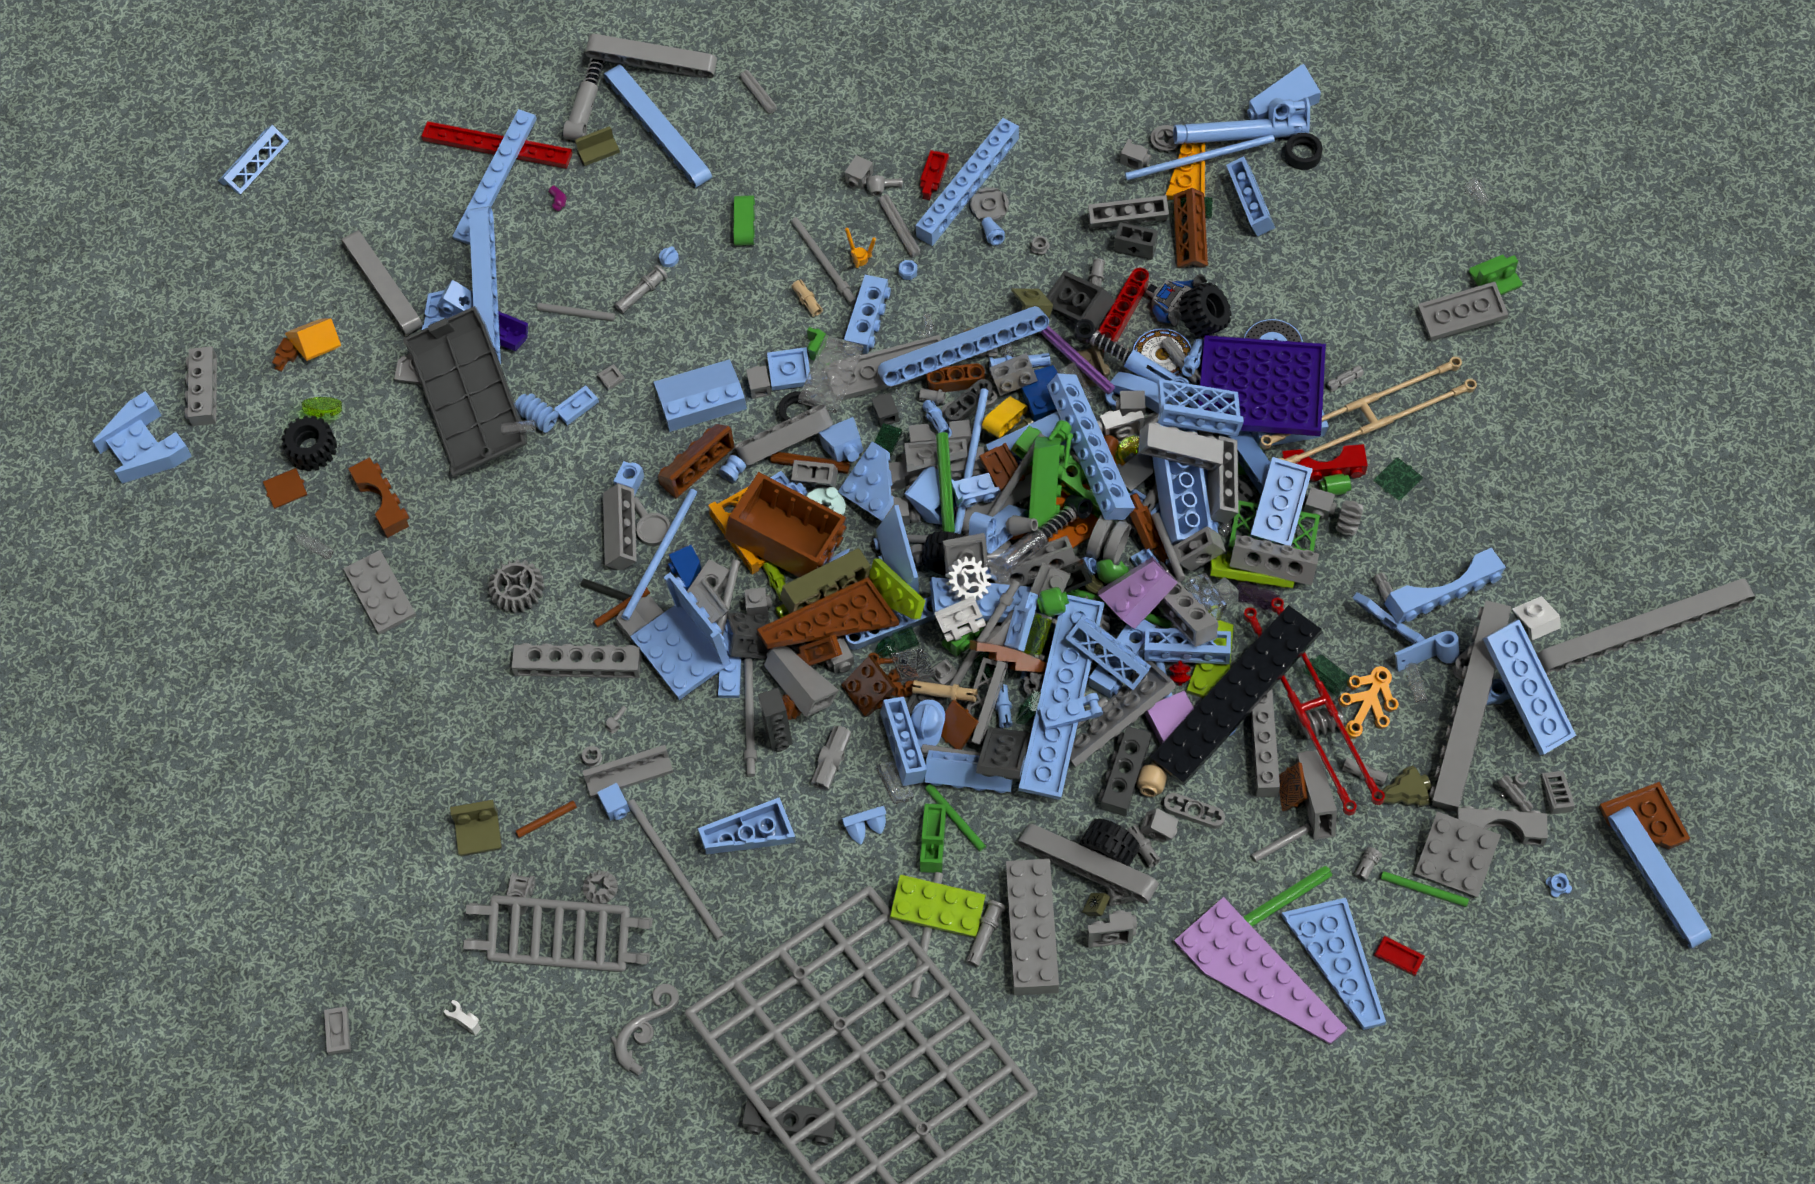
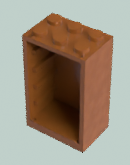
M758 472L729 516L725 539L801 577L831 561L834 555V548H839L844 537L842 536L847 528L844 525L846 517Z

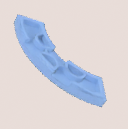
M1358 592L1353 596V600L1364 610L1381 620V623L1393 631L1398 632L1409 642L1416 644L1425 640L1421 634L1402 623L1398 624L1394 617L1385 612L1370 598Z

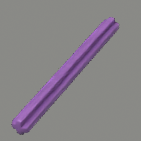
M1047 326L1046 329L1040 331L1048 341L1105 393H1112L1115 386L1054 330Z

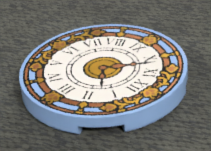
M1154 329L1144 333L1137 339L1133 350H1136L1175 375L1183 376L1180 367L1161 345L1163 339L1171 337L1185 356H1187L1191 350V345L1183 335L1170 329Z

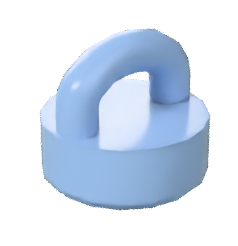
M671 246L660 252L659 261L664 267H673L678 263L679 256L675 248Z

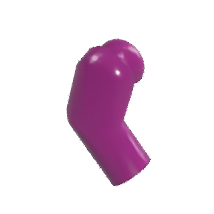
M553 185L548 191L555 201L552 204V208L556 211H561L562 207L566 205L567 197L560 189Z

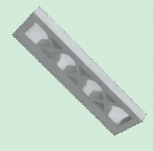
M983 657L973 689L978 690L980 686L986 683L989 689L986 697L981 699L979 694L971 695L977 696L979 701L975 703L969 701L967 709L970 714L972 707L978 704L982 706L980 717L976 718L979 723L976 726L973 738L968 739L967 742L982 746L1008 668L1005 662ZM986 664L996 666L993 676L987 679L984 673Z
M665 745L583 770L591 799L599 797L598 791L615 783L618 784L621 790L674 773Z

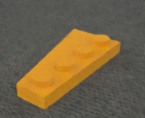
M1205 142L1183 143L1178 159L1205 152ZM1205 160L1174 169L1169 188L1166 192L1167 200H1174L1173 194L1190 188L1203 192L1205 198Z

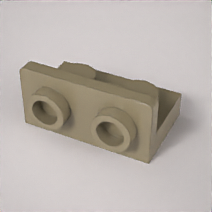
M1092 345V348L1078 351L1085 360L1108 380L1110 369L1108 364H1104L1102 349L1099 350L1097 345ZM1077 367L1084 389L1098 386Z

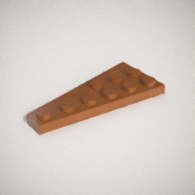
M867 577L758 628L757 633L766 648L769 649L820 640L835 634L836 636L898 626L899 620L872 581Z

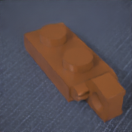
M1137 493L1130 495L1135 509L1130 513L1132 522L1145 549L1151 550L1161 545L1162 541L1147 505L1144 506L1141 503Z
M835 634L800 646V653L797 654L811 666L840 656L842 651Z

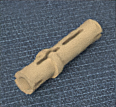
M914 680L913 685L916 687H912L913 694L951 698V700L955 701L964 700L975 703L977 697L971 695H978L977 689L963 688L957 684L949 686Z

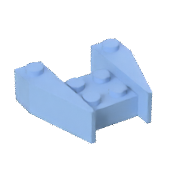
M146 391L127 402L93 440L100 454L110 448L121 462L122 466L114 470L121 483L175 468L192 457L187 446L176 432L158 443L147 429L146 425L162 415Z

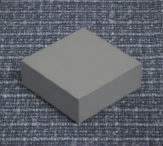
M614 364L597 374L608 391L625 381L624 376Z

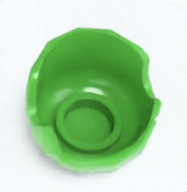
M1110 559L1096 562L1098 578L1107 584L1129 572V567L1125 566L1122 561H1120L1119 565H1114Z

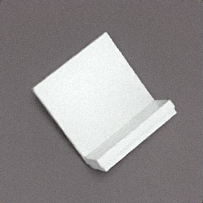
M1542 596L1512 609L1517 617L1528 627L1530 640H1535L1561 628L1559 614Z

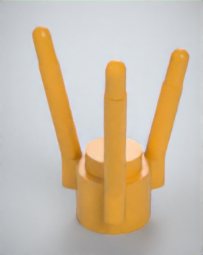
M845 228L853 263L856 268L867 264L868 258L872 257L876 238H872L868 251L862 247L855 248L849 228Z

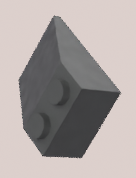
M1063 271L1047 295V298L1053 304L1052 310L1075 324L1081 319L1091 320L1096 328L1115 302V299L1104 288L1066 271Z

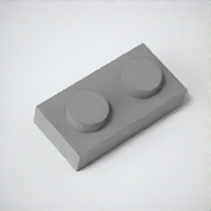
M345 1006L324 1010L328 1055L351 1052L348 1008Z

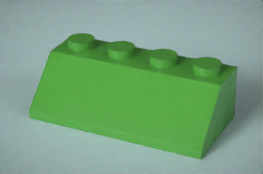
M1036 436L1033 453L1029 518H1035L1038 522V527L1043 526L1045 522H1048L1050 518H1053L1060 511V505H1056L1057 497L1061 498L1062 485H1058V478H1062L1063 465H1059V460L1064 458L1065 445H1061V438H1053L1050 441L1049 437Z

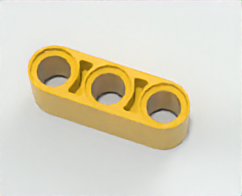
M1009 396L985 417L981 428L1001 438L1021 421L1020 418L1023 414H1026L1028 406Z

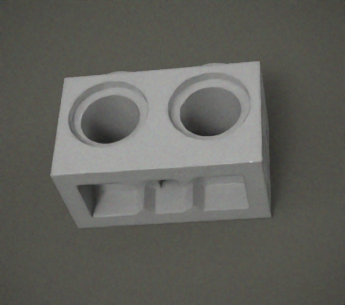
M1027 353L989 367L1000 396L1038 381Z
M794 460L791 480L796 485L801 482L803 486L836 488L838 469L834 464Z

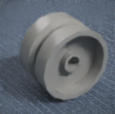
M1101 515L1090 536L1086 556L1098 560L1103 555V560L1110 559L1116 565L1127 544L1131 525L1119 521L1114 526V520H1105L1103 515Z

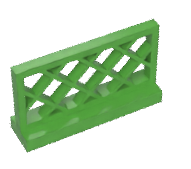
M1238 500L1239 513L1234 517L1228 551H1233L1236 530L1244 525L1249 533H1251L1247 522L1255 518V509L1258 508V504ZM1240 508H1250L1253 515L1244 520L1240 515ZM1300 512L1299 517L1301 518L1298 520L1297 525L1303 534L1296 539L1293 538L1292 545H1295L1293 548L1308 550L1300 548L1297 544V541L1306 536L1311 543L1310 550L1314 551L1320 515ZM1306 518L1314 519V527L1308 531L1300 523Z

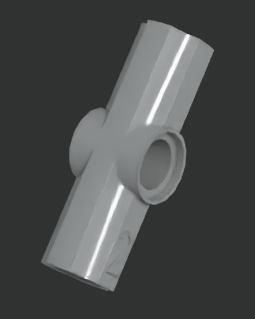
M834 726L827 745L823 746L820 752L818 767L811 781V784L818 789L829 791L836 771L840 770V762L844 760L845 749L851 738V731L845 727Z

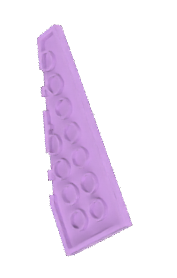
M1224 897L1174 940L1176 945L1206 976L1240 993L1249 1000L1301 1027L1331 1045L1347 1031V1027Z

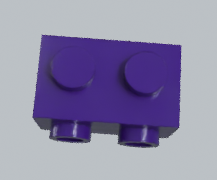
M498 311L500 345L516 351L528 338V323Z

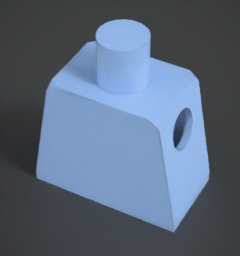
M853 417L818 433L823 449L837 462L846 459L850 462L856 461L859 454L864 451Z

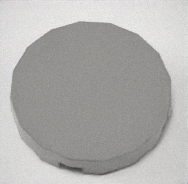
M986 187L978 190L972 196L970 209L977 219L982 221L986 217H991L995 222L1002 219L1008 212L1009 200L1004 192H1000L999 189Z

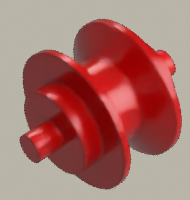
M1178 661V663L1169 667V670L1174 673L1169 677L1175 683H1178V686H1182V683L1191 679L1190 675L1186 674L1191 668L1182 663V661Z

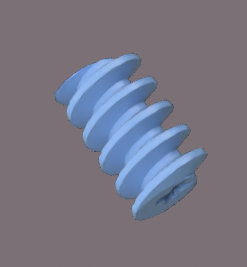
M532 393L529 395L522 394L515 402L520 416L544 433L549 432L558 419L559 412L553 411V408L550 406L547 407V403H541V399L535 398V395Z

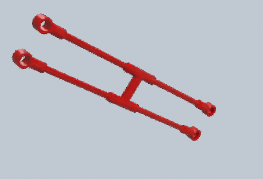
M1274 598L1271 602V610L1276 612L1278 616L1284 610V601L1281 598ZM1246 608L1244 620L1250 623L1255 634L1260 637L1262 635V628L1256 618L1257 612L1254 608ZM1304 652L1301 657L1315 682V687L1320 697L1301 704L1284 675L1281 681L1300 722L1306 728L1337 788V793L1343 803V812L1351 816L1355 814L1357 805L1353 800H1350L1345 788L1341 786L1305 711L1322 705L1326 706L1330 716L1334 718L1354 756L1372 795V803L1375 805L1383 804L1384 792L1378 789L1374 779L1370 777L1338 716L1339 713L1323 682L1319 680ZM1378 795L1381 799H1376L1374 796ZM1352 806L1353 809L1349 810L1346 807Z

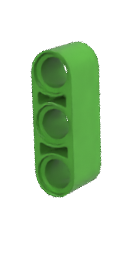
M754 195L734 196L735 246L755 244L753 239L755 238Z

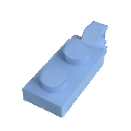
M1024 591L1019 605H1015L1004 644L1005 647L1020 651L1025 650L1036 610L1037 594Z

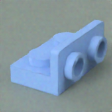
M989 473L952 482V493L958 507L965 506L968 508L976 505L977 502H991L996 499L1000 492L999 487H994Z

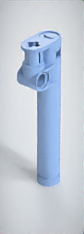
M1275 98L1269 103L1268 119L1174 125V143L1188 144L1250 140L1272 134L1274 138L1291 137L1297 133H1309L1310 102L1308 98H1303V101ZM1283 105V109L1276 113L1277 107Z

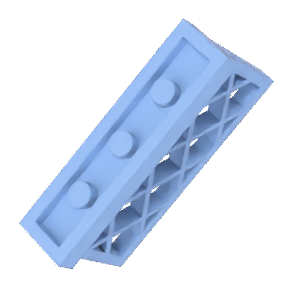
M1163 379L1158 380L1160 413L1157 418L1159 424L1238 436L1244 423L1243 416H1240L1238 392ZM1164 387L1170 388L1174 392L1169 394ZM1183 391H1190L1193 396L1189 397ZM1203 394H1208L1213 399L1208 400ZM1179 395L1184 401L1180 403L1174 397ZM1198 398L1204 404L1199 406L1194 400ZM1223 398H1232L1233 402L1229 404ZM1170 401L1173 405L1165 404V402ZM1218 402L1224 408L1219 409L1217 406L1214 405V403ZM1189 404L1193 408L1185 407V405ZM1209 407L1212 411H1207L1204 409Z

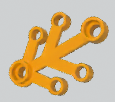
M1379 666L1372 670L1371 675L1363 677L1351 676L1347 681L1350 689L1356 690L1361 685L1372 684L1370 689L1355 694L1343 693L1339 696L1338 703L1342 707L1363 701L1354 720L1349 721L1344 726L1350 739H1355L1362 734L1363 727L1361 724L1370 707H1372L1377 728L1384 729L1389 725L1390 720L1383 714L1377 696L1379 690L1382 692L1385 700L1384 708L1387 711L1392 712L1398 708L1399 703L1397 699L1392 697L1389 688L1392 676L1387 668ZM1379 673L1384 676V679L1379 677ZM1352 680H1355L1357 685H1353ZM1346 697L1348 699V703L1344 702L1342 698ZM1388 702H1392L1394 708L1390 707ZM1383 719L1385 725H1382L1379 720ZM1352 725L1356 726L1358 731H1354Z

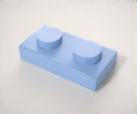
M585 385L555 407L554 410L558 411L559 417L569 425L599 403V400Z

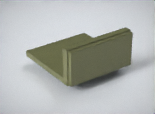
M1011 289L1023 304L1022 310L1036 306L1050 318L1053 304L1040 289Z

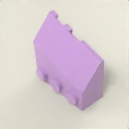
M1151 557L1100 589L1098 595L1125 623L1135 629L1178 582Z

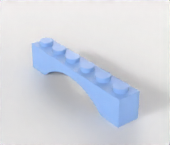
M1489 548L1474 555L1467 571L1452 583L1433 588L1406 585L1391 592L1384 604L1398 624L1405 620L1409 622L1421 613H1429L1436 606H1445L1456 597L1460 599L1472 590L1478 591L1487 583H1496L1502 578L1501 574L1506 567L1494 550Z

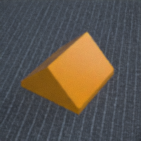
M331 318L318 319L285 333L306 361L341 346Z

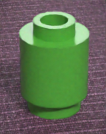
M1349 475L1325 476L1319 482L1320 490L1333 493L1335 496L1351 491Z

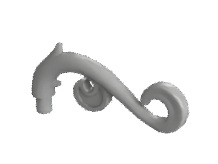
M661 984L653 991L652 998L657 1007L661 1006L659 999L662 995L667 994L671 997V1001L667 1006L634 1018L623 1027L618 1038L611 1037L616 1058L627 1071L631 1070L640 1075L644 1070L632 1058V1050L629 1052L627 1050V1042L630 1035L635 1030L641 1029V1033H634L636 1042L640 1045H646L651 1042L654 1030L648 1021L666 1014L677 1005L679 994L674 986Z

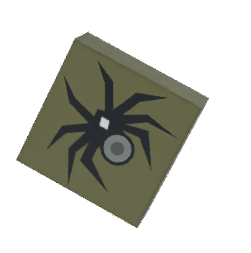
M1091 893L1082 912L1088 916H1102L1110 896L1106 893Z

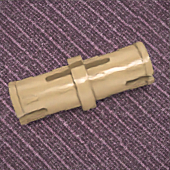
M802 280L795 281L791 288L799 296L800 303L807 307L812 317L821 314L823 309L817 303L813 292L807 289Z

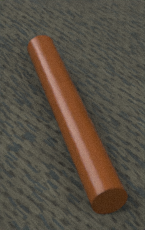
M647 587L642 597H646L650 594V591ZM632 596L595 619L594 622L597 627H600L617 616L620 611L626 609Z
M572 800L517 829L516 833L521 838L576 809L577 806Z

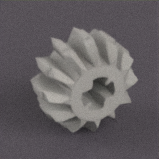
M1345 500L1341 506L1336 530L1344 535L1354 536L1360 524L1363 505L1356 501Z

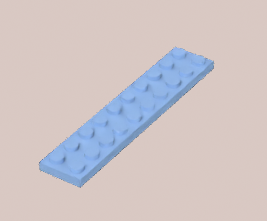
M1067 595L1069 604L1065 605V613L1059 614L1057 618L1058 621L1055 627L1018 791L1058 800L1062 798L1078 722L1045 730L1039 708L1084 697L1092 658L1068 641L1066 636L1083 614L1100 626L1105 603ZM1078 628L1073 637L1079 642L1087 641L1086 633ZM1095 643V644H1091V648H1092V652H1093V653H1094V649H1095L1096 643Z

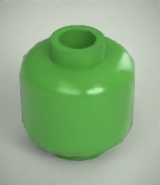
M1053 587L1040 592V597L1037 598L1041 614L1044 613L1046 616L1052 617L1065 613V605L1069 604L1066 592L1062 593L1059 587Z

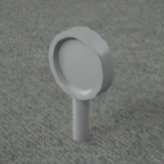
M635 497V509L641 517L636 528L638 538L643 544L658 546L671 525L669 519L660 513L648 514L639 499Z

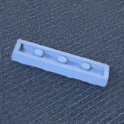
M727 619L723 637L728 647L726 652L731 663L719 671L718 697L740 698L742 657L730 656L729 650L733 632Z

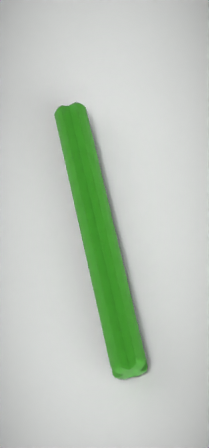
M940 432L936 435L942 529L947 532H955L948 433Z
M1323 866L1243 918L1253 927L1331 878V870L1327 866Z

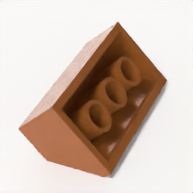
M715 424L712 428H708L701 438L693 441L685 452L677 455L669 466L660 470L657 475L659 484L677 499L735 448L731 428L721 424Z

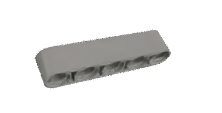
M824 404L818 405L738 443L735 449L740 459L748 466L832 426L833 421Z

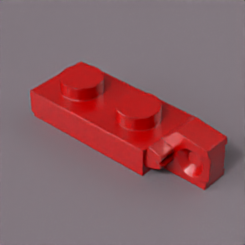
M930 150L920 179V188H923L922 199L930 201L932 192L937 191L940 187L949 161V154Z

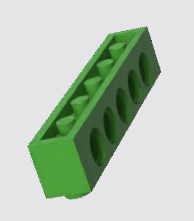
M1029 425L1015 442L1011 451L1023 459L1034 443L1036 436L1041 431ZM1069 454L1067 469L1063 468L1062 478H1058V485H1062L1061 490L1069 496L1077 495L1091 500L1093 504L1092 514L1099 519L1102 512L1090 487V490H1087L1082 485L1086 484L1090 487L1082 466ZM1060 458L1059 465H1063L1064 458ZM1066 471L1071 472L1074 477L1068 476Z

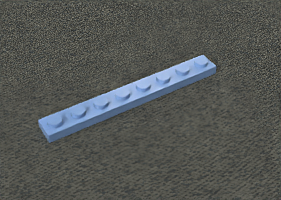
M518 109L452 236L454 240L470 245V209L492 207L537 120L536 115Z

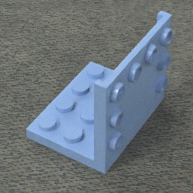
M670 572L664 576V580L675 605L630 637L636 646L640 647L647 660L680 700L731 662L726 652L728 647L724 642L725 639L721 634L720 627L716 622L711 623L708 618L710 616L704 607L699 608L696 605L698 601L691 592L687 593L683 581L679 577L675 578Z

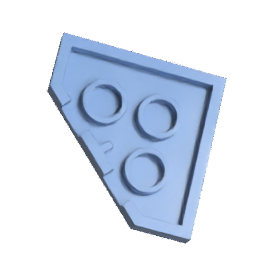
M872 441L838 490V493L883 521L894 505L893 496L891 495L892 475L889 470L890 453Z

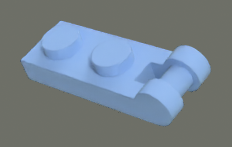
M1091 693L1085 697L1039 708L1044 729L1049 730L1102 716L1103 711L1098 705L1099 698L1097 693ZM1090 705L1091 709L1085 711L1084 706Z

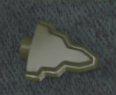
M1414 765L1403 769V774L1397 776L1393 784L1386 786L1382 790L1385 794L1383 803L1395 804L1402 802L1406 805L1416 804L1419 807L1429 805L1428 792L1431 791L1432 787L1426 774L1420 775Z

